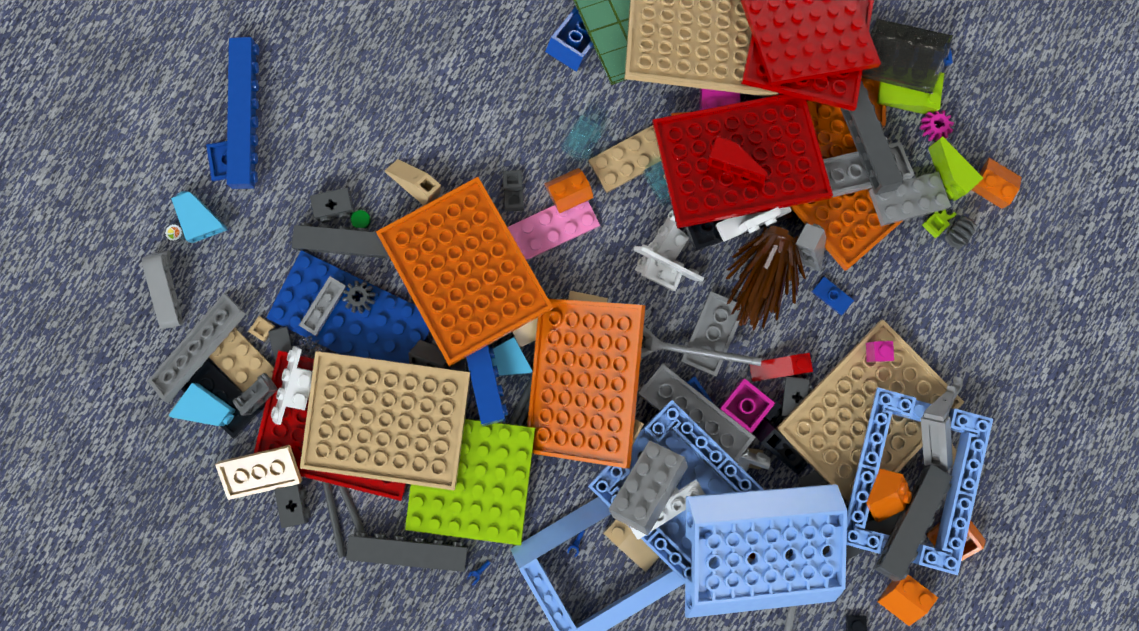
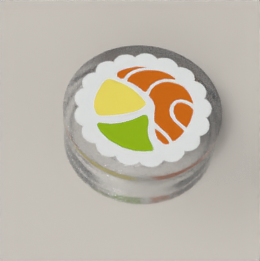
M176 223L169 224L164 230L165 238L173 243L182 241L184 233L181 225Z

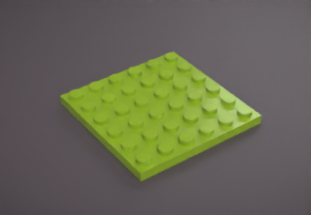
M465 419L456 490L411 484L405 530L521 546L536 427L504 423L482 426L480 420Z

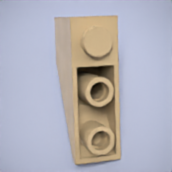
M399 159L385 170V173L423 206L439 197L441 185L428 173Z

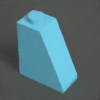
M183 191L178 193L176 197L171 198L186 241L194 243L227 230V227L191 192Z
M514 337L493 348L495 358L492 359L493 366H497L499 376L530 374L533 372Z
M191 383L169 416L215 426H225L234 418L233 413L235 409L200 384Z

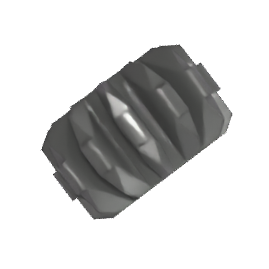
M961 217L945 236V241L950 246L961 249L977 230V224L970 218Z
M355 281V287L348 284L350 290L343 291L348 296L342 298V300L348 302L345 305L347 309L352 307L351 312L356 313L358 310L359 313L363 314L364 307L369 311L371 308L368 304H375V301L371 300V298L375 297L376 294L370 293L373 287H367L365 281L361 285L359 281ZM358 293L363 295L360 301L355 299V297H358Z

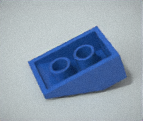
M576 6L551 36L545 52L577 72L594 46Z

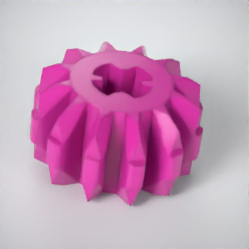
M945 110L940 113L939 111L934 113L927 112L925 117L921 119L923 125L920 126V129L925 130L922 136L928 134V141L933 139L937 141L942 136L945 139L948 138V134H951L953 131L951 126L954 125V122L949 121L951 115L946 117Z

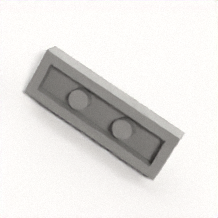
M329 276L299 326L317 336L342 297L343 291L347 289V286Z

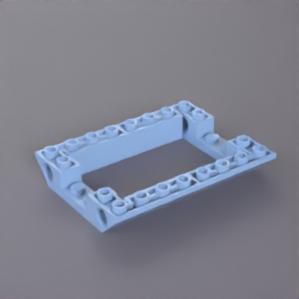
M876 388L847 509L846 545L881 554L889 535L865 529L869 513L866 503L879 471L891 416L893 414L921 422V417L931 405L930 403L916 400L915 397ZM953 408L948 415L950 416L951 430L959 432L961 435L951 474V488L947 492L935 548L919 544L917 549L918 555L912 563L958 575L993 419Z
M599 497L524 540L521 546L516 545L510 549L522 575L554 631H607L685 584L670 568L578 623L576 628L570 612L563 605L547 577V572L537 558L611 514L609 507Z

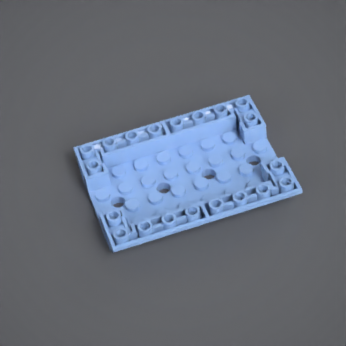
M673 400L663 407L638 434L632 446L630 468L607 465L588 486L610 507L636 464L638 453L644 450L650 440L685 457L688 467L677 485L678 490L694 480L699 482L705 495L764 490ZM684 510L641 539L685 582V577L692 576V541L686 537V510ZM712 557L709 560V566L716 564L717 557Z
M831 484L686 496V537L692 541V576L685 577L686 618L834 602L845 590L847 508L838 485ZM829 546V552L823 555L824 547ZM792 549V550H793L792 556H791L790 558L786 559V557H785L786 552H787L788 550ZM751 553H755V559L752 562H748V556ZM712 557H717L716 564L709 566V560Z

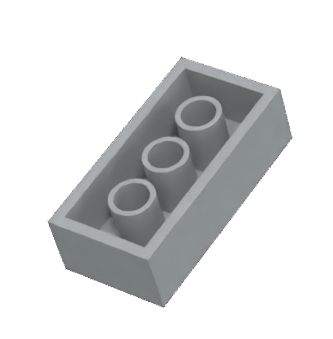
M649 440L609 507L612 517L648 536L688 467L685 457Z

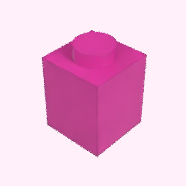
M893 341L866 343L867 362L894 361Z

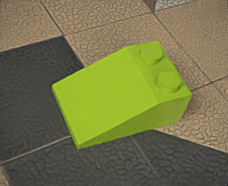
M883 66L881 68L877 104L920 114L934 113L940 110L944 73L929 69Z
M943 136L928 148L935 170L940 174L948 199L956 201L966 195L983 179Z

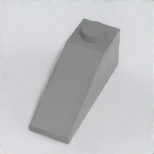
M806 223L796 242L802 264L817 271L822 269L826 244L825 230L820 225Z

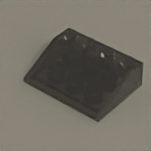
M877 19L870 35L881 64L877 68L863 70L862 77L933 94L949 55L953 35Z

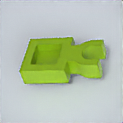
M946 210L935 212L922 226L934 238H937L950 225L948 220H951L957 214L953 212L948 215Z

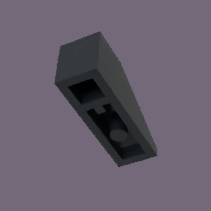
M765 419L753 431L755 437L797 475L809 464L768 420Z

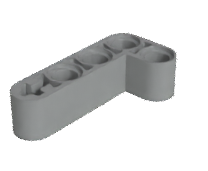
M169 250L151 253L142 258L144 274L161 329L183 325L181 309L170 273V268L173 267V264H171V252Z

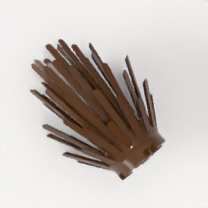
M770 226L769 229L764 227L759 236L738 249L739 252L732 256V258H736L745 252L726 269L730 271L736 266L726 279H730L756 252L752 260L739 275L740 279L731 291L732 294L727 301V304L731 303L750 272L730 314L732 315L736 310H740L737 317L739 326L746 325L748 319H750V325L755 330L758 321L762 319L764 314L762 328L764 329L769 311L770 313L773 311L776 313L775 319L777 321L784 286L785 295H788L791 278L792 302L796 304L799 286L798 268L802 277L806 279L796 245L799 238L797 235L793 238L788 235V230L777 226Z

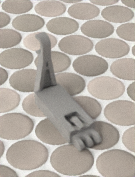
M959 377L953 378V386L947 385V391L932 403L921 417L924 465L929 466L933 464L949 474V469L953 465L951 421L948 415L955 398L962 389L963 380Z

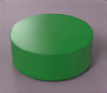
M357 210L352 214L351 223L356 229L367 228L370 225L371 219L367 212Z

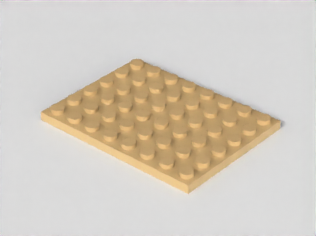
M630 0L624 79L768 97L778 94L777 92L741 84L752 34L741 0Z
M883 319L861 339L775 428L830 485H838L842 497L848 503L853 489L876 388L915 397L916 400L930 404L934 403L947 391V384ZM893 341L894 361L867 362L866 343ZM958 395L951 409H958L964 403ZM892 414L879 469L898 473L923 447L921 422Z
M315 351L300 468L456 490L471 379L470 372Z

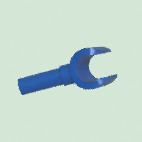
M584 530L578 534L574 543L568 547L567 553H569L571 548L577 550L574 557L579 554V544L585 533Z
M487 560L477 571H471L466 580L470 576H475L476 580L472 585L477 584L480 575L491 563Z

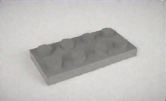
M939 172L903 180V183L895 191L875 195L873 188L869 190L881 226L939 212L951 207Z
M710 291L687 346L727 352L739 323L737 317L740 310H736L734 314L730 315L736 302L732 300L730 304H727L728 298ZM684 353L680 362L717 377L723 360Z

